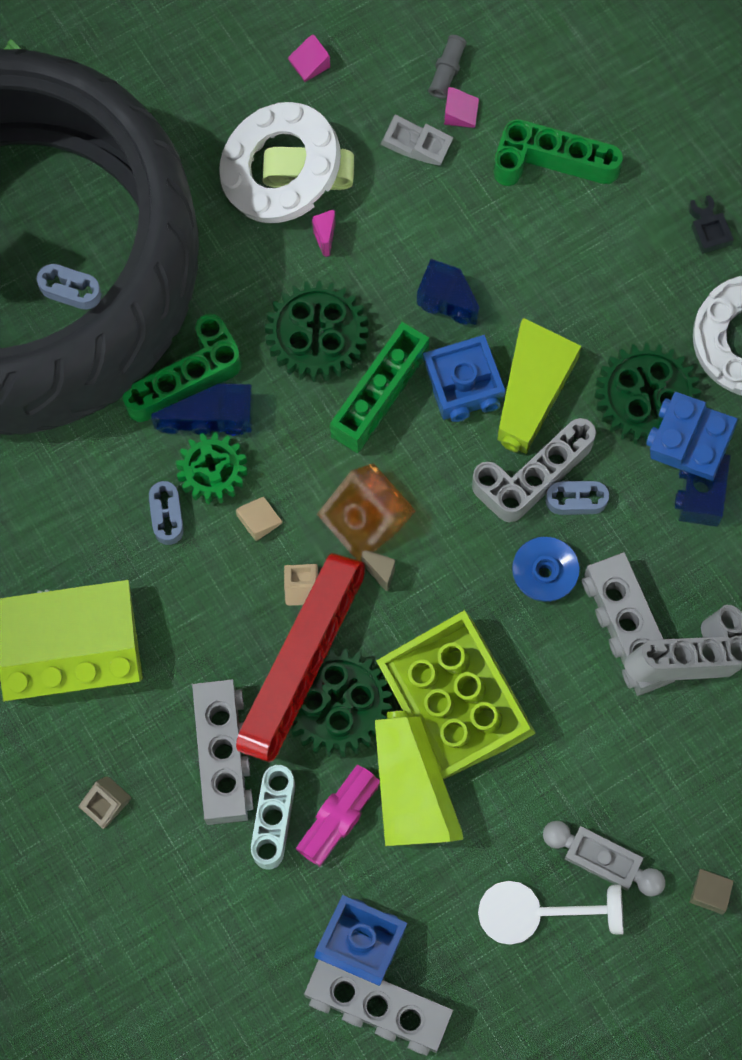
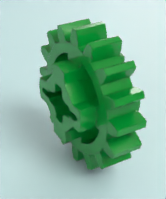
M214 432L212 439L208 440L204 433L200 434V442L198 443L192 439L188 440L190 449H180L181 457L184 460L176 461L177 469L181 470L177 473L178 481L184 482L182 485L183 491L187 493L193 490L192 496L195 501L201 495L205 496L206 504L211 503L212 497H217L218 501L223 503V495L226 493L234 497L235 491L233 487L243 488L244 486L243 480L239 476H247L248 474L247 467L242 466L247 463L245 454H239L241 452L239 443L231 446V438L228 435L220 441L217 432ZM200 454L197 461L193 462V460ZM214 464L216 470L210 472L208 466ZM231 474L228 480L223 483L226 476ZM203 482L211 487L203 486L199 483Z

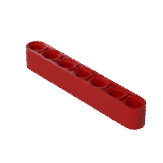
M331 553L327 557L240 729L236 741L238 752L267 762H272L276 758L362 584L365 574L364 562Z

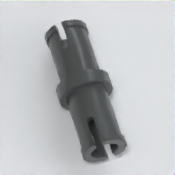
M450 35L448 37L442 57L436 61L435 67L437 70L428 89V92L434 97L446 98L453 77L459 73V61L467 41L458 35Z

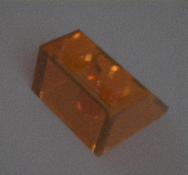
M372 463L352 470L317 515L356 560L362 561L363 551L374 552L399 532L416 510L379 468Z

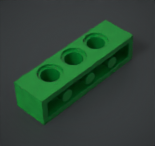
M401 322L330 422L331 438L357 454L360 452L424 361L423 353L429 351V337Z

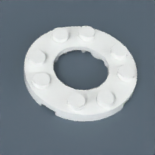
M284 102L258 109L238 125L229 137L222 152L220 180L225 195L239 211L256 221L280 223L302 216L315 207L313 203L325 190L329 192L336 179L341 158L338 137L325 117L307 105ZM279 134H291L300 138L305 144L307 156L304 167L298 177L288 185L279 188H265L257 184L252 177L251 163L254 161L253 155L264 146L266 140L270 137L275 138Z
M742 276L720 284L703 302L693 327V344L696 356L710 378L730 392L742 396V358L732 353L726 337V329L729 322L742 312Z

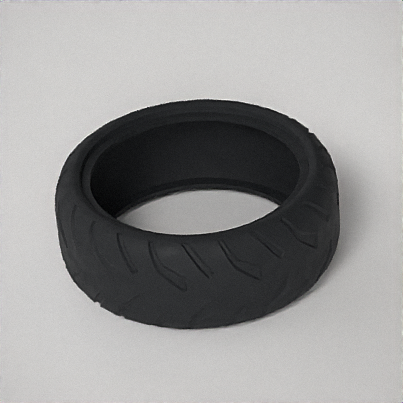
M0 49V146L17 144L42 145L69 151L90 160L111 174L128 191L139 208L135 241L128 261L116 282L100 300L98 305L64 329L45 338L26 344L0 348V434L22 435L64 426L99 411L121 398L125 392L131 389L132 384L140 381L141 378L150 372L172 344L171 338L178 334L189 310L188 305L192 299L198 271L199 237L190 188L179 155L157 120L125 88L93 68L71 59L23 49Z

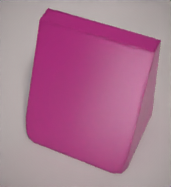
M314 34L308 37L288 57L289 62L304 82L330 68V56Z
M449 87L444 125L475 128L479 98Z
M335 210L313 216L312 219L313 233L325 257L330 256L336 224Z

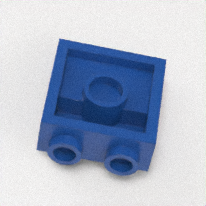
M485 335L423 353V360L433 385V393L443 420L451 418L452 422H459L470 416L469 412L482 409L484 413H489L497 410L501 406L500 403L505 401V388Z
M674 392L671 400L665 398L659 412V417L663 418L660 427H653L649 433L646 445L651 447L650 457L655 461L713 481L737 426L738 418L706 408V402Z
M342 895L316 949L314 958L380 986L402 940L407 923L399 920L393 914L383 913L367 906L358 899H351Z

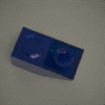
M430 259L417 290V305L421 306L428 313L437 314L439 312L450 316L457 323L477 325L480 307L461 269Z

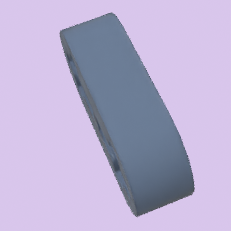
M57 264L46 265L38 272L37 283L40 291L49 299L86 310L95 307L101 300L102 293L99 283L91 275ZM55 276H58L61 284L54 283L52 287H49L47 279L53 280ZM87 286H90L92 294L86 293L84 298L80 297L77 289L85 290Z
M168 481L158 482L149 491L152 527L156 539L160 543L172 545L181 540L184 532L180 497L177 488ZM167 491L169 496H173L168 498V509H163L160 499H156L161 497V492ZM165 517H170L172 526L177 527L172 529L171 535H166L164 530H160L165 528Z
M597 481L556 482L549 487L546 495L548 509L559 515L597 514L605 509L609 500L608 489L604 484ZM590 491H596V495L602 498L598 500L597 504H592L591 499L580 497H588ZM557 492H563L566 498L575 497L566 499L564 505H559L557 499H552L556 497Z

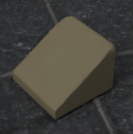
M366 550L363 551L362 562L365 563V569L384 590L388 591L395 572V560Z
M104 777L95 782L78 807L104 829L128 804L131 796L111 778Z
M700 869L689 903L723 915L728 907L733 880Z

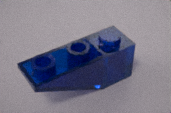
M217 384L152 413L151 419L154 429L165 434L192 431L194 434L200 435L204 433V435H208L213 431L224 432L231 436H240L244 432L252 433L254 398L252 385Z

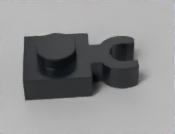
M710 195L705 198V209L698 208L695 200H691L689 205L690 215L697 219L693 221L691 228L702 254L731 246L734 241L723 212L716 215L713 214L714 200Z

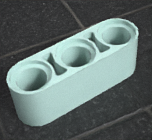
M283 765L269 767L262 778L251 843V854L255 863L263 869L278 867L283 860L295 792V781L291 771ZM276 776H283L288 779V785L281 791H275L270 788L271 780ZM273 809L279 810L283 817L278 824L269 825L264 822V816L268 811ZM266 843H271L277 847L276 855L268 860L260 858L258 856L259 848Z

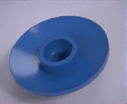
M538 537L526 542L517 551L512 566L513 578L518 588L526 596L542 602L556 601L565 597L575 587L579 577V562L574 551L563 541L552 537ZM547 568L550 570L551 575L549 577H542L539 574V570Z

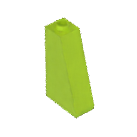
M525 318L520 323L497 440L501 441V444L512 452L521 451L527 454L579 359L581 346Z
M407 711L387 712V719L375 720L385 846L463 840L460 824L421 718L408 717Z

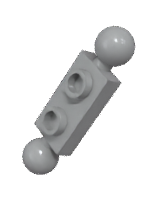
M552 821L543 830V839L548 846L555 849L564 846L569 848L565 860L614 885L621 884V888L626 891L630 888L632 881L637 883L639 890L644 895L650 897L659 895L665 888V878L659 870L649 868L643 871L639 869L643 857L581 826L576 836L572 835L569 827L561 821Z

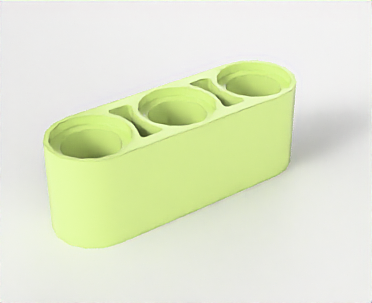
M271 147L266 149L264 152L263 183L272 188H279L288 185L297 178L305 164L306 149L302 147ZM340 149V166L330 190H345L352 187L354 154L351 151Z

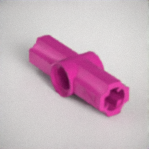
M356 765L337 793H332L324 802L316 815L317 820L306 832L296 850L306 859L321 867L342 837L345 838L356 825L362 814L361 810L377 791L380 780L367 769Z

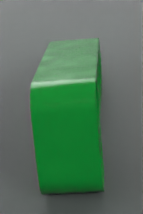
M516 119L507 123L495 155L493 175L499 184L511 186L519 181L525 163H529L593 182L611 184L619 177L623 155L621 150L614 145ZM519 137L523 139V141L516 142L513 141L511 138ZM546 145L552 147L553 149L545 150L541 148V146ZM579 154L582 155L583 158H574L571 155ZM511 164L514 166V168L508 169L503 167L502 165Z
M205 314L197 320L195 330L201 350L132 384L131 389L123 394L127 413L132 420L136 422L148 421L233 378L241 370V360L238 347L219 316ZM208 330L218 331L213 337L204 336V333ZM225 355L233 357L228 363L218 361ZM195 370L204 371L201 377L193 378L189 376ZM167 384L176 386L171 392L161 391L162 387ZM152 392H155L156 399H153ZM140 400L144 404L138 406L136 401Z

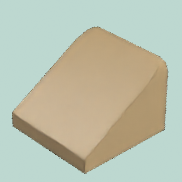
M264 497L236 509L237 517L255 541H258L283 523Z
M317 564L284 565L286 605L304 604L318 577Z

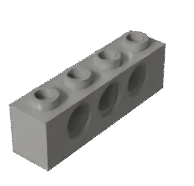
M625 552L587 566L585 578L582 579L584 589L589 598L594 597L598 606L595 609L597 619L602 628L607 626L611 635V639H609L611 651L615 658H621L625 667L626 657L646 641L663 639ZM616 589L622 594L623 599L613 601L607 597L606 591ZM623 619L633 621L636 625V630H623L619 621ZM626 669L622 670L626 685L629 689L634 688L637 696L675 682V680L639 682L632 679L627 674Z
M233 679L192 684L204 820L207 825L248 821L247 811L254 810L252 790H245L244 777L250 776L248 756H242V753L236 749L237 737L244 723H239L238 710L244 709L242 689L236 690ZM224 711L230 715L229 720L224 725H215L211 722L213 715L217 712ZM226 744L233 748L232 754L226 759H219L214 755L215 750L220 745ZM224 778H232L236 781L235 788L229 793H222L218 790V784Z
M318 960L304 993L306 998L311 999L310 1007L327 1014L330 1008L343 1013L341 1020L359 1028L362 1027L363 1022L376 1027L374 1034L392 1042L395 1041L396 1036L409 1041L407 1048L425 1056H428L429 1051L437 1053L453 1012L450 1008L384 980L378 986L321 960ZM340 984H349L354 988L355 995L351 1001L342 1003L334 997L335 989ZM376 997L384 999L388 1005L386 1013L380 1017H374L367 1011L368 1002ZM412 1011L419 1015L421 1024L416 1030L407 1031L401 1026L400 1018L405 1012Z

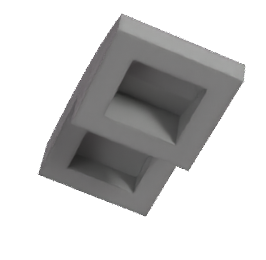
M395 114L380 145L410 158L440 166L453 137L428 124L421 128Z

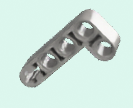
M582 418L571 421L512 478L497 464L482 462L474 470L472 481L474 494L503 521L515 522L519 520L547 494V490L552 484L559 482L591 451L596 434L594 425L587 419ZM574 436L577 437V438H579V439L573 444V448H571L570 446H571L572 443H573ZM560 455L565 462L554 464L549 460V457ZM484 476H490L496 483L491 486H485L480 483L479 479ZM531 476L538 477L542 484L531 486L526 482V479ZM507 498H513L518 501L519 506L508 508L502 502Z
M733 605L721 607L702 622L701 633L703 638L646 641L626 657L625 669L627 674L639 682L732 676L742 669V612Z

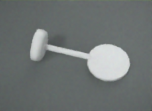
M505 881L497 883L488 889L479 905L478 915L480 924L486 934L498 943L512 945L524 942L536 931L541 916L608 914L610 932L616 935L623 934L621 884L609 886L607 889V905L540 907L539 900L530 888L519 882Z

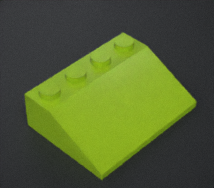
M129 580L0 598V681L3 701L140 682L143 680Z
M465 610L376 660L402 710L407 711L408 717L421 718L443 780L493 757L536 734L471 616Z

